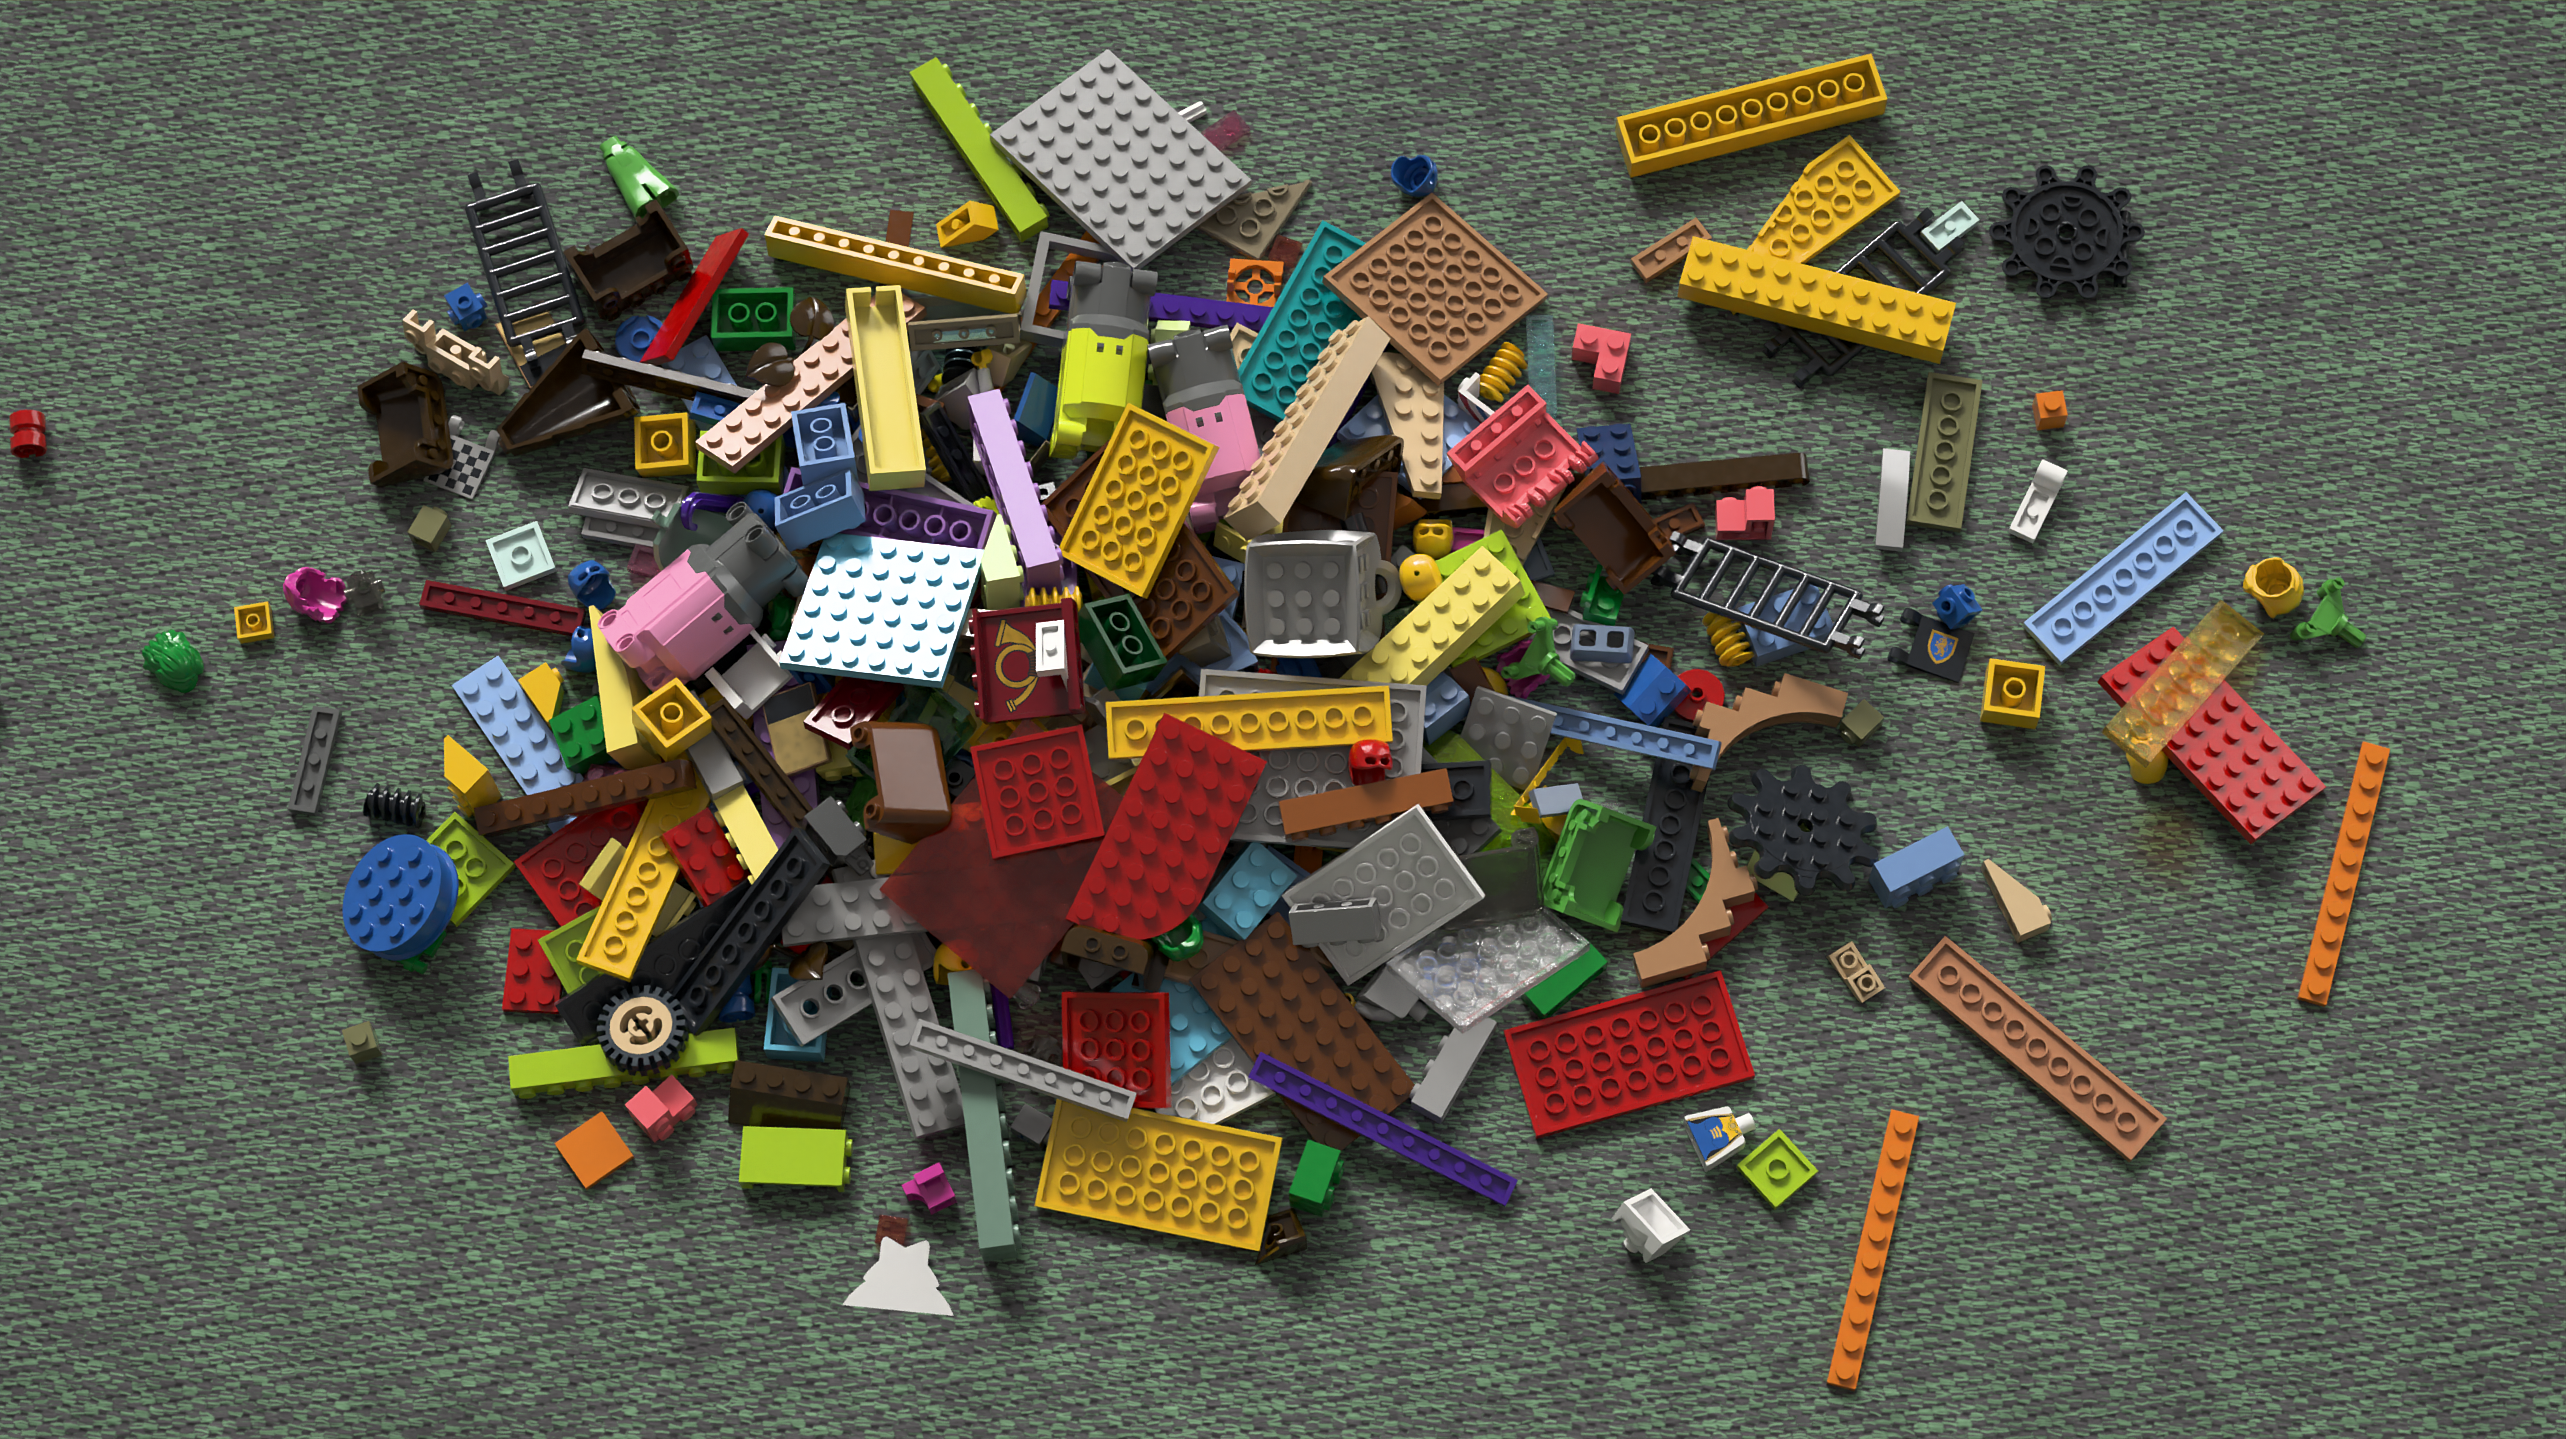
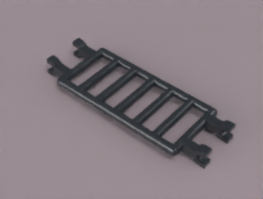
M519 159L508 163L517 189L486 198L478 172L468 174L476 201L467 204L465 212L507 344L510 347L522 345L530 371L540 369L541 366L532 341L563 332L567 345H569L576 336L574 328L582 326L585 323V318L542 186L539 183L527 185ZM526 196H534L536 207L480 224L477 212ZM536 217L541 218L543 229L487 246L484 234ZM548 239L551 251L494 268L491 256ZM555 261L558 273L505 290L501 289L498 278ZM562 283L565 295L509 313L506 300ZM569 305L572 318L516 335L512 323Z
M1927 207L1908 226H1905L1901 221H1894L1835 272L1848 275L1859 265L1876 283L1897 288L1867 259L1878 249L1919 288L1915 293L1928 295L1950 277L1951 270L1946 264L1963 251L1961 248L1965 243L1956 236L1946 248L1935 255L1916 236L1933 223L1931 219L1935 214ZM1896 233L1938 272L1929 281H1926L1887 243ZM1776 322V326L1781 332L1764 344L1763 347L1765 349L1763 353L1771 359L1786 344L1792 341L1811 360L1793 375L1795 379L1792 382L1801 388L1820 370L1826 376H1833L1865 349L1867 345L1854 343L1849 347L1839 338L1821 334L1841 354L1833 362L1828 363L1792 326Z
M1674 531L1670 541L1673 543L1676 554H1686L1691 556L1692 559L1681 575L1668 571L1662 565L1651 573L1654 575L1650 580L1651 584L1672 588L1670 595L1673 599L1822 653H1829L1833 647L1847 651L1854 658L1861 659L1865 653V648L1862 647L1865 638L1857 635L1848 636L1842 633L1851 616L1862 617L1877 627H1880L1884 621V616L1881 615L1884 605L1877 603L1868 604L1861 601L1863 594L1857 589L1710 537H1706L1700 544ZM1710 549L1724 554L1699 596L1684 591ZM1735 558L1749 563L1723 605L1709 600ZM1759 567L1773 571L1774 573L1749 613L1735 610L1736 604ZM1784 576L1799 580L1773 623L1759 618ZM1809 585L1824 589L1798 632L1784 627ZM1834 594L1849 598L1824 641L1809 636Z

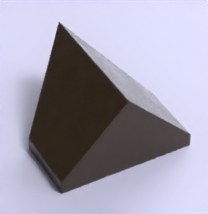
M1294 1208L1267 1216L1268 1226L1255 1265L1307 1250L1306 1235Z

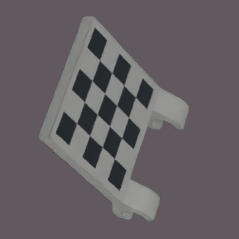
M453 415L448 423L453 452V466L442 473L427 476L423 481L473 500L495 453L500 447L498 441L501 440V437L497 431H490L485 447L459 438L458 436L464 426V422L461 417Z

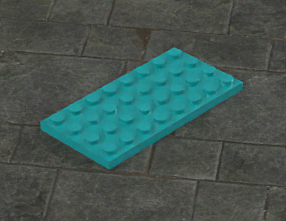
M1322 220L1238 369L1247 406L1279 423L1283 421L1286 416L1284 414L1285 410L1297 398L1296 392L1307 382L1308 378L1306 376L1308 372L1317 365L1319 354L1330 344L1328 341L1329 337L1338 329L1341 331L1346 329L1354 320L1358 322L1362 320L1356 312L1322 283L1324 275L1365 245V242Z

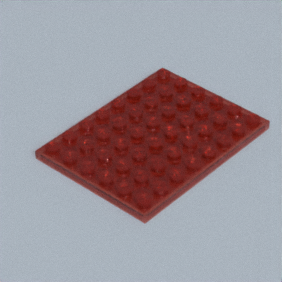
M1023 719L1007 739L1045 731L1032 720ZM1092 771L1104 834L1106 835L1123 796ZM975 776L951 804L952 816L948 825L934 834L922 838L879 890L1007 998L1011 999L1075 924L1067 920L1066 916L1104 837L993 859Z

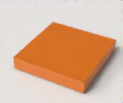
M603 1111L554 1143L586 1190L634 1158Z

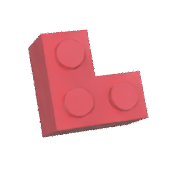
M1578 323L1571 360L1596 364L1593 389L1619 394L1630 347L1631 334Z
M1757 486L1746 489L1744 500L1727 497L1716 501V540H1771L1775 522L1774 489Z
M672 1074L653 1091L645 1086L625 1104L632 1119L654 1143L659 1139L661 1141L667 1139L674 1131L673 1126L680 1120L684 1122L691 1118L697 1106L694 1097Z

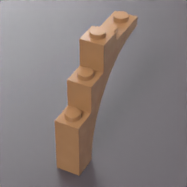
M1784 673L1780 682L1775 681L1771 695L1746 687L1742 696L1736 695L1732 709L1706 702L1703 710H1697L1693 725L1697 726L1695 736L1720 741L1722 744L1718 756L1719 760L1739 740L1766 727L1793 722L1837 727L1842 718L1848 693ZM1693 765L1689 778L1694 779L1691 789L1702 792L1712 769Z
M1719 818L1709 820L1707 823V833L1712 854V868L1707 888L1700 903L1685 923L1673 934L1647 949L1633 953V965L1641 988L1706 970L1710 954L1707 944L1704 942L1730 935L1734 919L1729 907L1754 900L1755 890H1758L1754 873L1749 874L1747 866L1739 867L1735 852H1730L1727 845L1729 842L1727 827H1721Z

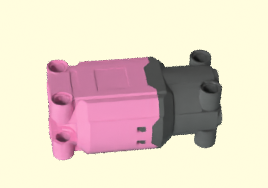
M1228 325L1204 330L1203 332L1200 329L1189 330L1175 335L1173 340L1168 339L1147 345L1167 422L1220 447L1189 510L1195 534L1216 530V524L1219 523V520L1224 519L1230 509L1228 504L1240 493L1241 489L1239 487L1241 483L1252 473L1251 466L1256 460L1261 458L1235 362Z
M745 502L736 503L728 510L726 519L733 527L710 546L708 544L692 545L627 600L626 605L619 611L615 609L607 611L598 621V627L606 637L605 640L628 666L637 670L638 676L653 693L676 677L683 685L689 681L696 680L747 637L753 629L755 630L760 626L763 619L762 608L784 589L793 597L804 594L809 577L802 570L803 567L766 523Z

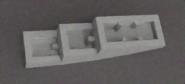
M1883 448L1875 549L1901 552L1903 550L1910 451Z

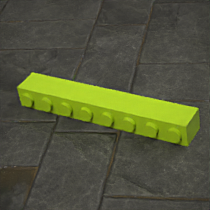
M935 57L909 72L912 85L1021 243L1048 228L1047 218L1050 215L1043 203L1038 204L1035 200L1036 194L1029 183L1024 184L1020 178L1022 174L1018 166L1014 163L1010 164L1006 158L1007 156L990 141V134L993 133L992 129L987 123L983 124L979 119L980 113L974 103L969 104L965 99L967 95L961 84H955L951 79L953 75L947 64L942 65L938 58Z
M735 1028L705 1031L698 1036L689 1033L688 1042L684 1041L686 1046L684 1053L678 1052L680 1056L678 1061L675 1062L671 1059L669 1061L671 1067L666 1070L662 1065L658 1067L660 1073L655 1075L652 1070H648V1076H641L640 1071H636V1076L629 1075L627 1069L624 1073L619 1071L617 1065L613 1066L609 1062L608 1057L606 1058L601 1045L508 1056L510 1088L515 1096L519 1095V1098L529 1099L536 1097V1093L547 1092L548 1095H560L564 1093V1089L575 1088L576 1091L585 1092L592 1090L595 1085L604 1084L605 1088H616L621 1086V1082L627 1081L641 1085L648 1083L651 1078L659 1077L662 1081H665L671 1074L676 1079L678 1078L677 1075L689 1074V1077L693 1078L706 1075L707 1071L715 1070L719 1074H728L734 1072L736 1060L740 1061L738 1034Z

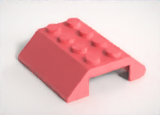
M1529 385L1525 386L1447 452L1448 458L1465 485L1503 523L1516 529L1526 521V517L1529 519L1533 516V511L1529 506L1530 503L1542 508L1546 505V501H1550L1567 487L1566 483L1570 484L1574 481V477L1569 471L1570 469L1583 473L1587 470L1586 466H1592L1599 459L1596 452L1585 441L1580 446L1546 412L1547 403Z

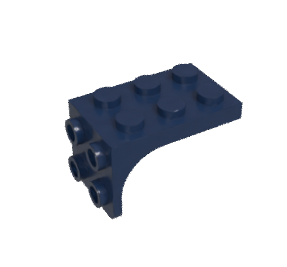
M1631 424L1576 428L1578 444L1581 446L1582 442L1585 441L1599 457L1592 466H1586L1587 470L1583 472L1584 478L1604 461L1642 505L1641 474Z

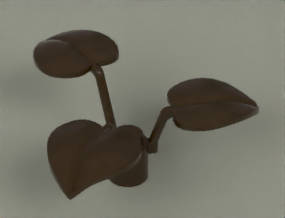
M809 297L798 303L790 314V325L793 330L800 336L808 337V341L799 356L810 348L814 338L822 340L834 329V319L829 308L815 297ZM764 344L750 359L746 377L771 386H784L793 378V364L799 356L794 359L788 357L785 347L781 344ZM852 376L835 392L840 395V402L856 405L858 403L854 376Z
M823 941L810 944L798 956L772 943L750 973L763 967L770 958L771 951H778L793 959L788 969V973L793 979L801 981L823 980V967L834 959L827 954L829 948Z

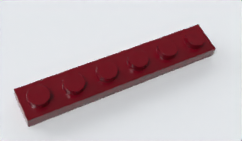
M430 580L425 582L419 603L420 608L566 636H572L577 626H583L586 617V610L583 608Z

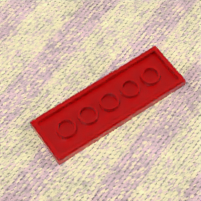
M743 228L715 237L640 363L656 366L674 360L746 241L749 233Z

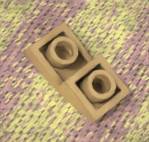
M1852 941L1827 956V959L1860 1003H1863L1885 988L1872 966L1866 964Z

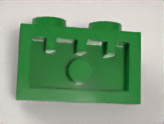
M1598 564L1595 574L1590 572L1587 579L1586 588L1589 589V592L1583 591L1580 602V607L1584 608L1582 619L1607 626H1615L1624 594L1620 589L1614 591L1605 580L1606 577L1601 576L1603 566Z

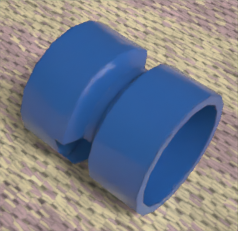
M750 975L746 977L719 1013L720 1021L727 1023L737 1022V1019L739 1021L749 1020L756 1015L754 999L749 998V995L753 992Z

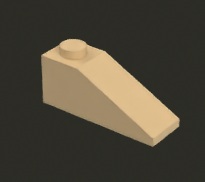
M1991 860L1983 861L1981 871L2016 942L2019 943L2048 931L2052 920L2049 908L2046 905H2042L2036 895Z

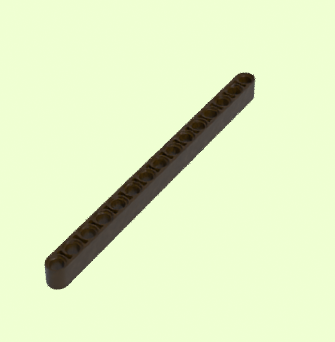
M1804 453L1639 467L1641 474V500L1657 499V496H1667V498L1684 497L1683 494L1694 493V496L1711 494L1712 491H1721V493L1738 492V489H1751L1757 486L1784 488L1802 483V486H1805L1810 482L1807 456ZM1574 473V481L1567 485L1556 506L1584 479L1583 473ZM1465 483L1442 485L1440 499L1422 498L1420 500L1417 497H1413L1412 493L1408 490L1403 492L1404 496L1413 499L1427 511L1421 517L1423 519H1440L1439 516L1449 515L1450 518L1466 517L1467 514L1477 513V515L1488 514V507Z

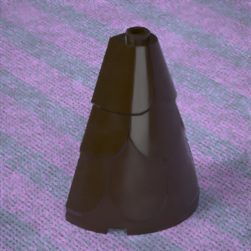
M587 328L574 337L556 361L546 369L529 393H525L496 429L501 437V440L498 441L499 445L507 455L512 453L514 456L558 445L562 440L591 433V431L623 422L641 413L639 410L641 408L629 385L581 374L582 356L585 349L605 354L604 348Z

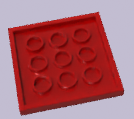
M1082 724L970 747L993 859L1105 837Z
M1062 992L1063 1068L1137 1093L1132 1108L1172 1107L1169 992Z

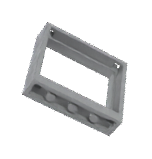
M1041 231L1021 322L1020 339L1062 348L1064 331L1033 325L1048 248L1109 262L1119 261L1101 244Z

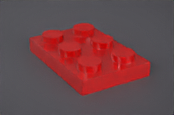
M708 807L660 836L661 841L703 907L709 906L751 875L747 869L744 870L736 856L738 855L737 852L731 847L725 833Z
M511 928L502 1004L503 1012L559 1014L554 1003L561 999L563 985L538 942V939L555 930Z

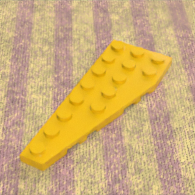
M1848 135L1806 166L1801 177L1791 187L1788 195L1778 205L1758 233V237L1747 250L1805 264L1898 198L1901 191L1858 143Z

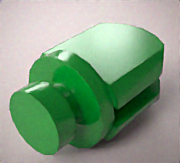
M767 961L762 968L752 972L750 975L754 978L753 999L756 1004L760 1003L761 979H765L764 1004H769L772 970H770L772 969V962Z

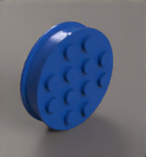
M409 834L390 837L374 846L354 869L344 894L343 921L346 931L354 943L383 959L393 961L414 957L432 945L448 925L457 902L458 874L451 857L444 850L430 844L423 838Z

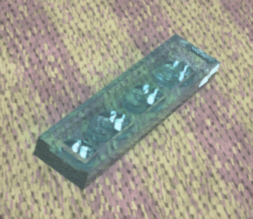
M1526 315L1528 385L1547 403L1546 412L1552 418H1557L1553 315Z

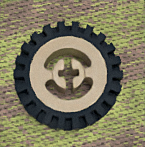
M644 985V991H640L638 986L632 987L633 993L628 994L625 989L620 991L622 998L618 999L614 995L610 999L612 1005L605 1004L603 1007L604 1015L600 1014L598 1018L600 1026H597L598 1039L606 1058L608 1057L609 1062L613 1066L617 1065L619 1071L624 1073L627 1069L629 1075L636 1076V1071H640L641 1076H648V1070H652L655 1075L660 1073L658 1067L662 1065L666 1070L670 1068L669 1061L671 1059L677 1062L680 1058L679 1051L684 1053L686 1048L684 1041L688 1042L689 1038L687 1032L689 1030L688 1023L677 999L674 1000L672 994L668 991L664 994L663 989L659 987L652 991L649 985ZM635 1019H638L640 1027L645 1032L648 1031L652 1042L649 1043L644 1032L637 1029L634 1022Z

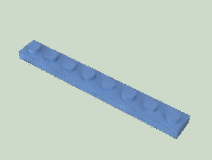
M1510 696L1556 712L1557 715L1550 734L1715 770L1722 744L1720 741Z

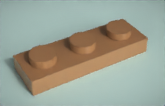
M1694 218L1631 258L1630 264L1644 282L1647 283L1687 258L1693 236L1710 241L1712 237L1699 220Z

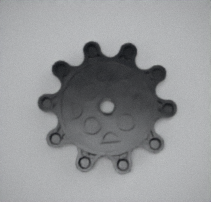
M2042 165L2036 170L2035 175L2038 185L2034 191L2023 192L2016 187H2008L2003 191L2002 200L2013 210V216L2008 221L1993 223L1989 228V235L1993 240L2009 243L2013 247V254L2002 263L2003 272L2009 277H2015L2023 272L2035 274L2038 278L2036 293L2040 298L2050 299L2056 293L2058 286L2071 284L2077 288L2079 295L2083 299L2090 300L2098 293L2096 278L2099 274L2110 273L2119 278H2124L2131 273L2132 264L2121 255L2120 248L2126 243L2140 241L2145 234L2144 227L2139 223L2126 222L2120 216L2121 209L2131 201L2130 191L2123 187L2116 188L2108 193L2099 191L2095 185L2097 171L2094 167L2082 166L2074 179L2062 181L2057 177L2055 170L2051 166ZM2062 229H2070L2074 235L2072 238H2064L2059 236V232Z
M1806 765L1795 767L1791 772V780L1788 781L1778 780L1768 770L1759 769L1751 778L1753 785L1758 791V795L1749 796L1743 793H1735L1727 801L1730 810L1743 816L1746 825L1736 827L1729 832V842L1733 846L1751 847L1758 852L1760 859L1754 866V873L1759 878L1770 879L1778 872L1789 874L1794 880L1795 890L1800 895H1812L1815 892V883L1819 879H1828L1838 889L1851 891L1855 886V877L1850 871L1849 866L1857 863L1866 867H1873V864L1879 861L1878 851L1864 843L1860 837L1862 834L1871 833L1876 830V816L1870 812L1861 813L1849 808L1846 802L1851 797V787L1847 782L1839 781L1832 787L1825 788L1823 785L1816 784L1813 781L1811 770ZM1804 823V826L1807 827L1810 830V832L1802 831L1799 825Z

